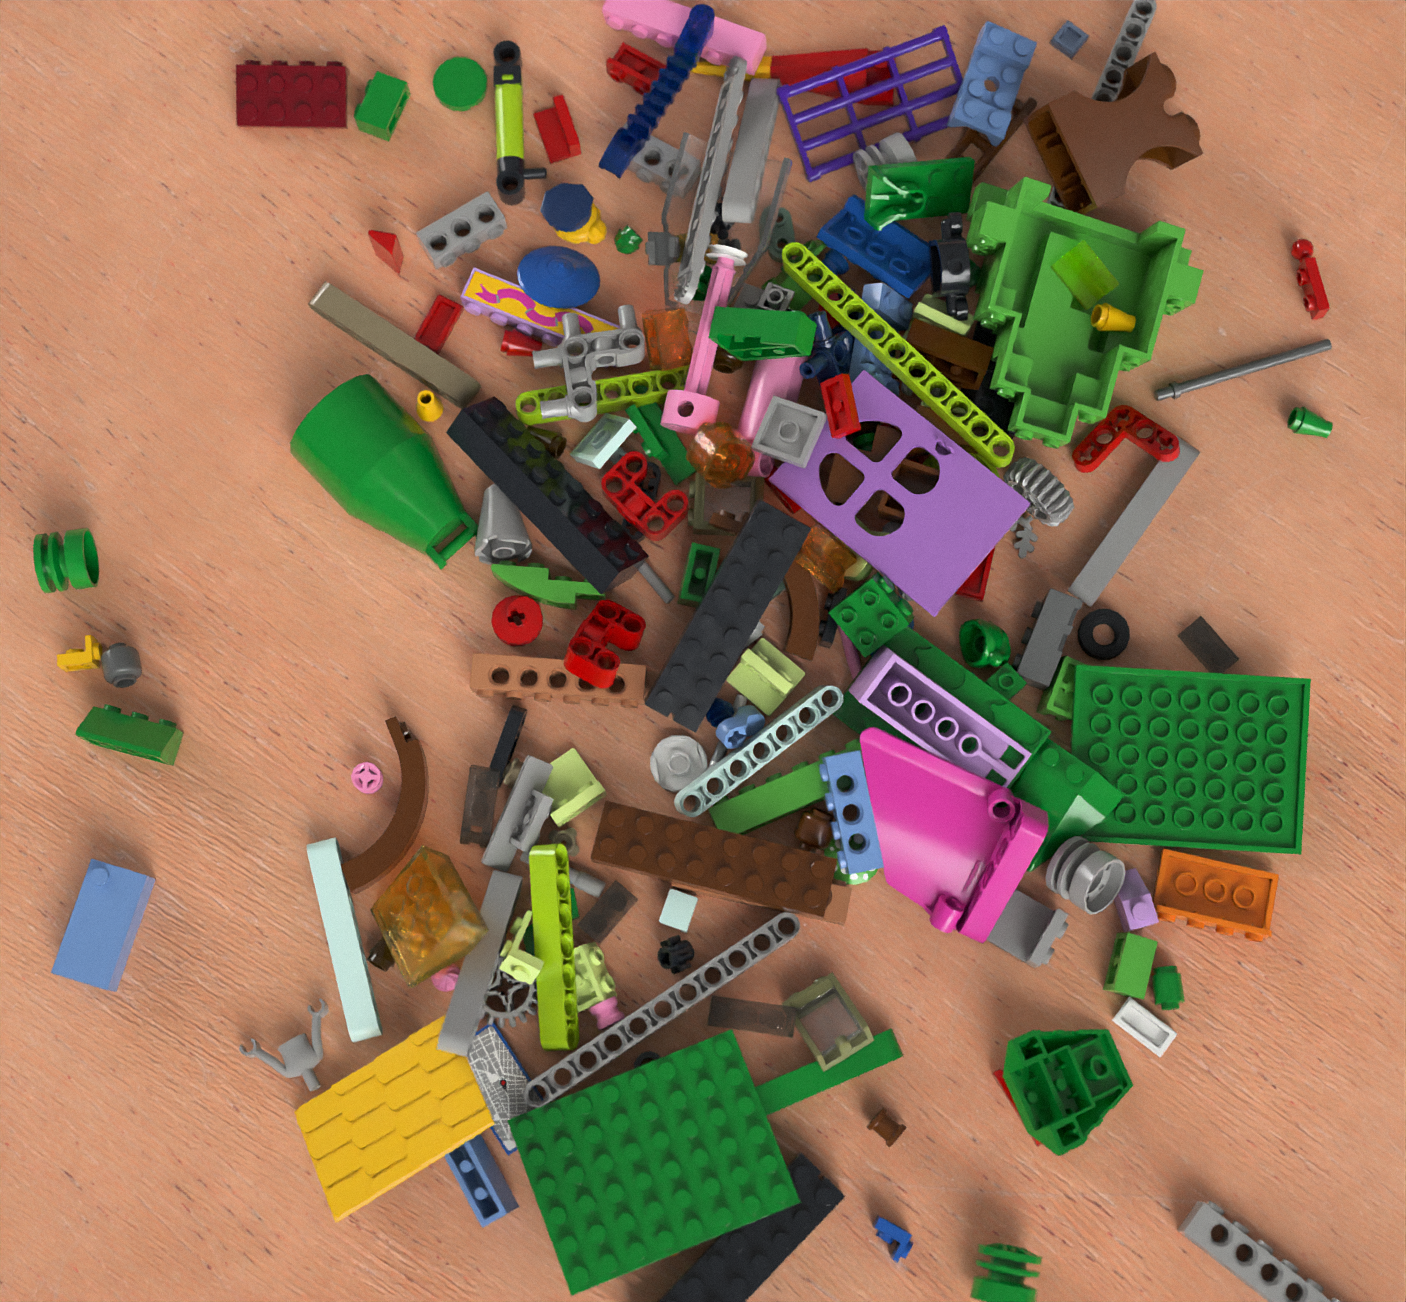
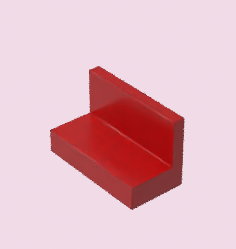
M563 94L552 97L554 107L533 113L550 164L581 155L580 141Z

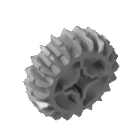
M1020 458L1009 467L1003 476L1006 484L1031 503L1026 511L1035 520H1040L1042 524H1047L1051 527L1058 526L1069 517L1074 509L1073 499L1064 488V484L1060 483L1050 470H1047L1042 464H1038L1033 459Z
M500 956L496 971L497 978L491 985L488 996H499L503 1001L506 1012L494 1011L485 1003L480 1019L489 1014L487 1019L488 1025H492L495 1019L499 1018V1028H504L505 1019H509L511 1027H516L515 1017L519 1016L522 1023H526L525 1011H528L533 1016L537 1013L535 1009L530 1007L533 1002L538 1005V998H535L537 982L536 978L531 985L511 979L507 972L499 969L503 957ZM503 977L508 979L507 983L510 984L512 982L516 985L508 990V1000L506 996H503L504 992L501 991L499 993L497 990H494L502 986ZM529 987V993L525 1002L519 1008L514 1009L515 993Z

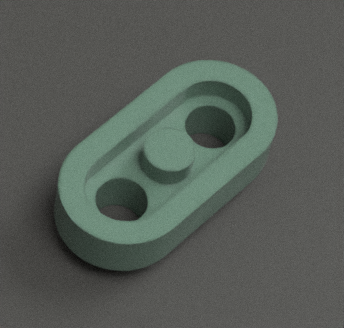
M773 207L764 216V230L769 256L774 261L782 263L783 249L779 248L777 244L783 242L787 245L795 242V236L789 211L783 207ZM778 216L781 217L783 221L777 223L773 220V218Z

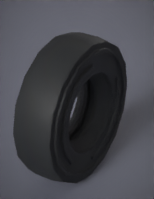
M1097 609L1088 613L1078 628V642L1082 650L1089 657L1097 660H1111L1119 656L1127 648L1130 639L1129 626L1126 620L1118 612L1110 609ZM1100 624L1109 625L1114 631L1113 642L1108 645L1098 644L1093 637L1094 628Z

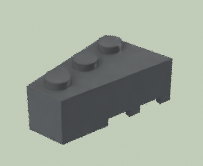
M1050 588L1042 602H1036L1031 614L1035 621L1032 628L1026 627L1021 643L1025 644L1022 655L1017 653L1012 663L1013 669L1027 682V685L1042 691L1049 687L1063 653L1062 650L1067 637L1072 631L1074 618L1077 611L1081 609L1083 600Z

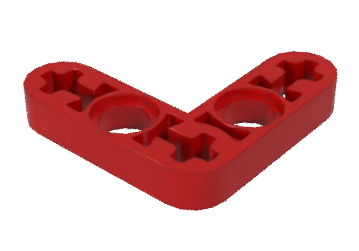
M1119 405L1112 409L1106 418L1074 449L1072 458L1078 471L1089 473L1094 471L1125 438L1163 462L1173 461L1179 456L1180 444L1178 438L1173 433L1131 406ZM1128 416V419H1129L1128 421H1125V420H1121L1120 422L1118 421V418H1119V417H1121V418L1124 419V418H1126V417ZM1144 428L1153 431L1151 436L1147 438L1137 436V433ZM1102 434L1112 436L1111 441L1105 444L1097 442V439ZM1161 444L1166 447H1168L1171 444L1172 449L1170 450L1166 448L1162 451ZM1089 455H1090L1091 460L1084 459V460L1081 462V457H1082V456L1085 457V458H1087V457H1089Z

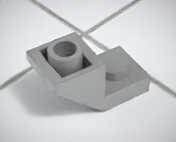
M768 282L765 290L745 283L733 307L787 311L795 292Z

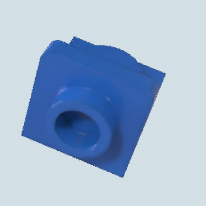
M877 1215L872 1225L878 1230L876 1236L890 1244L894 1240L898 1241L890 1258L896 1262L899 1261L900 1257L905 1259L913 1246V1242L910 1241L912 1235Z

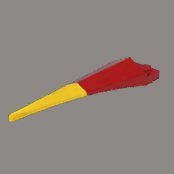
M859 48L762 57L755 75L745 73L744 80L751 81L752 78L780 79L781 86L786 84L790 86L830 71L833 66L838 65L840 67L883 50ZM885 61L843 77L849 94L892 76ZM710 62L676 65L678 71L724 77V72L728 71L726 70L728 66L722 64L714 65ZM836 80L806 91L832 98L841 97ZM894 89L859 101L857 104L865 106H893Z

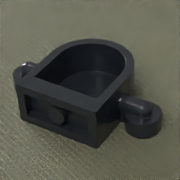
M961 212L948 213L947 219L941 222L942 239L928 241L932 297L946 296L948 315L954 316V319L958 321L968 320L966 295L970 288L969 251L966 240L962 237L963 222Z

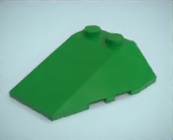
M1049 738L1045 740L1009 789L1015 797L1048 813L1049 826L1047 834L1027 871L1029 873L1052 858L1058 848L1068 839L1074 836L1082 837L1083 833L1106 820L1124 796L1097 771ZM999 802L996 807L1004 808L1008 804L1006 802Z
M1109 1029L1076 1031L1032 1030L1008 1041L1003 1078L1027 1133L1057 1156L1083 1145L1091 1131L1103 1122L1102 1118L1107 1112L1113 1109L1133 1086Z

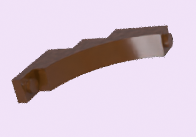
M917 406V413L968 453L978 454L973 447L930 407ZM952 412V414L956 417L964 416L962 414ZM877 425L871 452L857 450L871 461L878 463L883 460L900 440L902 432L900 429ZM975 427L972 430L974 435L979 437L987 434L983 427ZM916 447L904 459L911 460L930 453L923 448ZM835 453L825 493L826 497L836 506L843 505L865 479L864 474L841 455ZM818 522V533L829 535L830 531Z

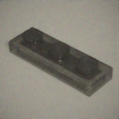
M712 996L707 1025L793 1038L797 1008Z

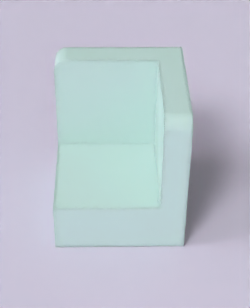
M670 888L659 922L687 934L698 898Z

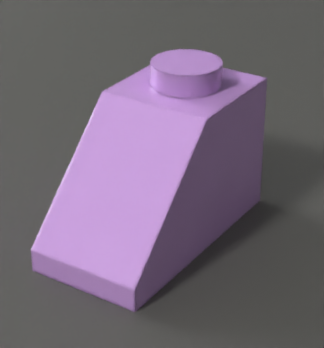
M1136 868L1126 870L1123 884L1114 902L1123 931L1129 932L1156 924L1159 921L1151 895Z

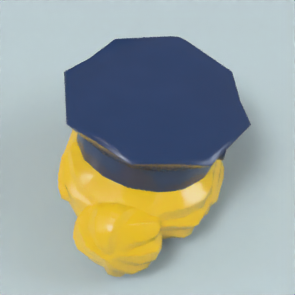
M561 183L545 192L540 212L549 225L553 226L558 237L573 244H580L581 242L598 244L601 240L605 239L607 234L606 224L601 220V211L593 203L594 198L583 184Z

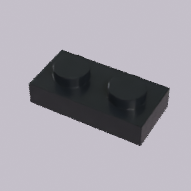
M836 586L833 594H827L824 609L829 612L838 602L846 597L848 589ZM829 613L827 614L826 621L820 620L818 637H821L819 646L830 649L838 624Z

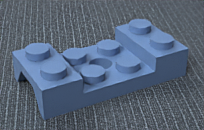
M987 21L980 29L947 126H967L987 135L991 145L997 147L1005 137L1012 117L1010 113L1025 70L1030 65L1037 42ZM984 81H992L996 86V91H988L984 86Z
M884 283L864 284L862 300L898 334L899 331L908 330L913 304ZM859 313L858 320L863 317L861 313ZM872 331L869 336L872 339H880L883 337V334L880 331ZM855 338L849 370L851 384L865 370L898 397L900 383L891 378L892 372ZM896 350L891 351L889 355L895 358Z

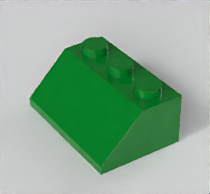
M107 704L104 705L103 709L94 706L76 730L75 735L89 744L174 766L184 734L176 728L177 724L164 719H160L159 723L148 721L149 716L138 712H132L131 716L121 714L122 709Z

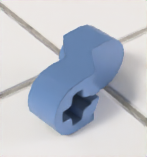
M753 705L738 707L735 717L727 718L718 725L716 736L726 748L742 747L746 737L756 734L764 727L765 718Z

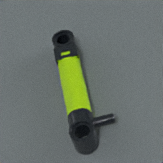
M506 40L498 43L493 51L495 61L493 72L496 111V185L501 201L506 205L514 206L521 203L525 198V180L546 179L547 169L524 168L523 64L518 45L513 41ZM505 57L514 58L509 62L502 61ZM507 185H517V188L512 191L505 189Z

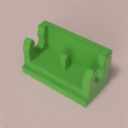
M1066 655L1061 657L1049 687L1043 691L1036 712L1042 715L1056 716L1055 720L1058 721L1072 720L1075 665L1087 664Z
M1129 932L1117 933L1103 990L1126 997L1144 999L1158 941Z

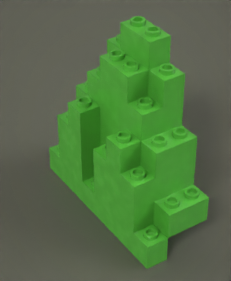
M1023 177L1010 190L981 182L974 189L966 221L971 222L966 243L973 253L984 256L974 292L980 294L973 320L981 322V326L993 329L992 333L997 334L991 361L997 363L990 389L998 391L997 395L1009 398L1010 402L1015 403L1007 430L1016 432L1015 436L1024 440L1036 438L1043 441L1042 445L1058 449L1059 446L1070 443L1077 416H1079V421L1088 424H1095V422L1106 418L1118 371L1128 372L1130 369L1132 370L1151 360L1163 314L1171 316L1195 304L1204 270L1188 266L1192 250L1181 247L1186 231L1184 228L1158 221L1143 232L1137 233L1042 202L1049 196L1052 185L1028 177ZM1108 303L1129 315L1135 316V327L1131 332L1098 331L1096 327L1091 325L1092 311L1097 304Z

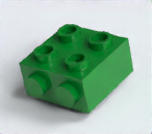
M879 572L838 602L828 612L865 658L908 626L915 617L912 614L913 609L905 599L898 597L894 592L895 587L890 579L886 576L882 577Z

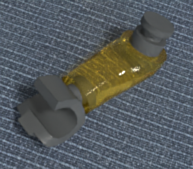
M648 232V242H645V254L648 255V265L667 266L672 265L674 262L681 263L687 233L673 235L670 232ZM709 233L711 236L710 245H724L741 250L739 239H732L730 242L729 239L721 240L717 234ZM707 248V250L705 251L704 260L706 264L715 265L717 261H714L706 256L707 253L711 252V250Z

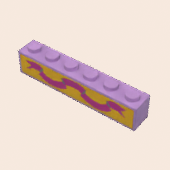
M473 268L460 296L463 307H465L464 309L467 312L476 316H480V314L490 317L492 322L500 326L508 324L527 336L532 334L542 338L541 340L544 343L553 347L560 345L564 338L562 316L566 313H576L578 315L581 334L620 329L619 325L576 308L560 309L542 305L531 299L519 285L477 268ZM577 352L572 353V355H575V356H578V355L581 354V353H577Z

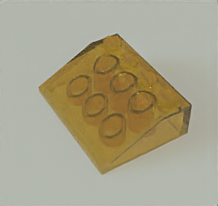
M424 845L419 848L370 909L407 986L411 988L469 954L489 931L449 855Z

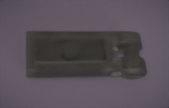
M471 765L460 844L469 845L470 843L480 844L482 848H487L492 836L501 769ZM472 825L482 827V833L472 831Z

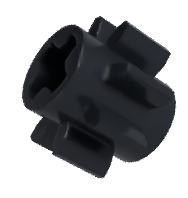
M680 935L660 942L662 948L658 951V961L664 969L671 968L672 974H676L692 967L690 961L694 958V949L690 942L687 940L681 941Z

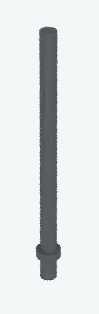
M1325 339L1181 383L1171 382L1168 387L1155 390L1154 396L1157 401L1170 397L1177 399L1180 398L1181 394L1331 350L1332 345L1329 339Z

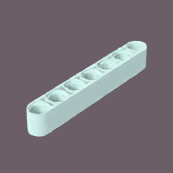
M820 685L746 740L742 747L733 750L679 791L674 799L676 810L689 817H696L702 814L838 710L843 703L841 690L833 685ZM828 690L832 694V702L830 705L825 706L822 702V695ZM803 708H807L810 712V718L803 724L799 719V713ZM784 725L787 729V736L784 740L780 741L777 739L776 730L779 726ZM761 742L764 745L765 751L762 757L756 758L753 754V748L757 743ZM739 760L742 765L741 772L733 776L730 772V765L733 761ZM715 777L719 782V787L716 792L709 793L707 782ZM689 795H693L696 799V805L692 810L686 811L683 806L684 799Z
M334 837L307 844L310 868L351 1041L354 1043L382 1035L381 1021L350 889L340 865L343 864L339 843L337 838Z

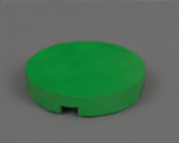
M455 57L446 60L437 68L433 76L435 95L439 102L450 110H470V107L479 105L487 94L488 82L484 69L476 61L467 57Z

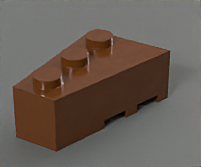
M915 318L906 338V341L955 387L979 389L994 348ZM902 351L900 353L899 358L903 357L904 355ZM913 369L910 372L911 376L917 378L925 374L920 369ZM894 373L892 374L891 378L900 380Z

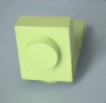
M527 910L523 918L517 916L510 929V933L514 934L511 941L507 939L502 947L499 956L503 957L499 969L511 974L516 980L531 985L540 973L544 961L518 949L532 917V911Z

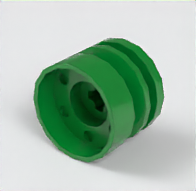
M88 528L66 531L64 541L58 532H52L49 536L47 533L35 536L33 544L34 567L39 585L45 594L56 592V589L60 592L66 591L69 586V580L76 590L92 588L98 585V553L95 540Z
M979 1244L977 1252L990 1255L991 1257L990 1261L976 1259L975 1264L987 1269L988 1276L973 1277L970 1297L985 1302H1036L1037 1289L1024 1284L1025 1277L1036 1278L1040 1276V1272L1027 1269V1263L1041 1265L1042 1256L1035 1255L1026 1248L1008 1244Z

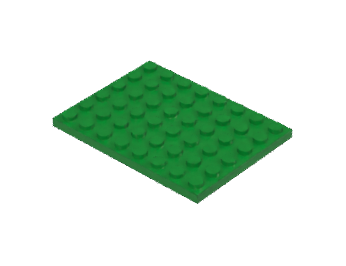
M1075 665L1070 753L1097 771L1124 795L1108 818L1083 833L1082 837L1089 842L1302 854L1311 679Z
M732 1029L507 1120L571 1296L800 1203Z

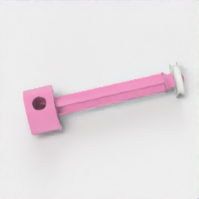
M709 245L708 247L711 252L707 253L706 256L717 261V263L711 267L712 273L684 391L668 390L660 423L661 426L670 430L699 437H712L720 402L716 399L706 396L718 344L708 338L715 306L727 307L733 277L736 274L733 265H747L744 258L749 256L746 252L724 245ZM690 411H693V413L687 417L688 413Z

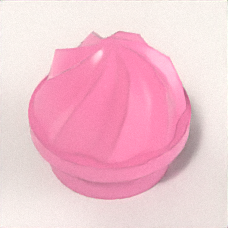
M451 962L439 963L431 974L433 985L438 990L444 992L454 990L460 970Z

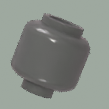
M125 643L112 644L109 646V650L105 651L101 656L104 678L108 683L113 684L117 688L134 685L142 674L138 651L134 647L126 646Z

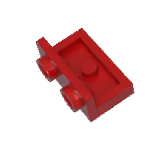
M624 42L613 59L609 57L606 61L607 74L611 79L618 83L624 82L630 85L636 93L642 96L648 95L652 98L656 96L670 73L669 66Z

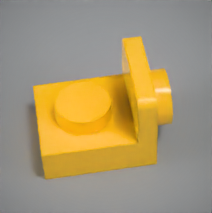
M85 635L86 651L75 648L66 650V654H57V666L65 672L100 668L99 659H101L103 654L101 642H98L92 635Z

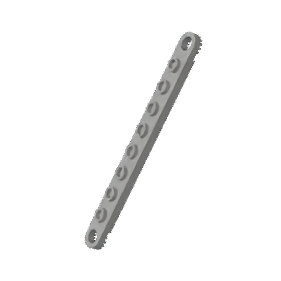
M734 56L728 63L730 67H726L728 71L724 72L723 78L725 83L721 86L678 272L677 279L679 284L676 285L678 288L674 290V299L685 305L694 297L699 277L706 265L704 255L710 245L711 236L709 233L717 216L715 206L721 196L722 187L720 184L728 167L726 158L733 144V139L731 138L732 131L738 122V115L736 114L738 105L744 96L742 87L747 69V61L738 56Z

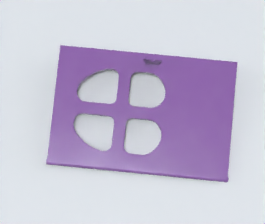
M863 370L851 384L859 422L881 421L896 426L901 430L902 437L883 460L875 463L846 440V436L840 439L832 438L827 418L806 468L784 462L769 478V481L935 617L1031 503ZM916 447L925 449L937 459L940 465V475L936 486L930 492L918 495L908 491L892 477L896 467ZM830 453H838L865 476L863 483L841 506L832 504L821 486L820 464L823 458ZM878 490L885 491L905 511V518L901 527L885 536L871 535L855 521L858 511Z

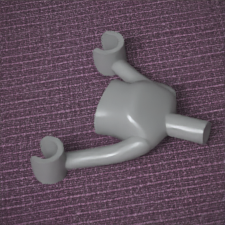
M319 999L322 1004L319 1012H315L313 1007L308 1005V1011L312 1014V1046L305 1033L282 1044L278 1051L281 1053L285 1065L271 1054L262 1050L260 1044L252 1038L253 1049L247 1052L246 1048L241 1044L239 1047L240 1052L249 1058H259L286 1078L302 1075L310 1092L317 1090L321 1085L313 1068L323 1059L321 1018L327 1015L329 1010L328 1004Z

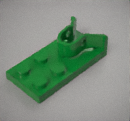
M971 157L868 166L864 220L875 230L882 231L883 227L893 221L947 216L951 212L968 214L975 160Z

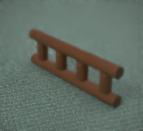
M1030 97L1024 104L1017 98L1015 99L1012 109L1017 113L1009 122L1005 137L997 147L979 135L980 132L969 128L945 159L965 157L962 154L971 143L983 151L984 154L974 165L973 184L1024 122L1023 119L1029 116L1038 105L1037 101Z

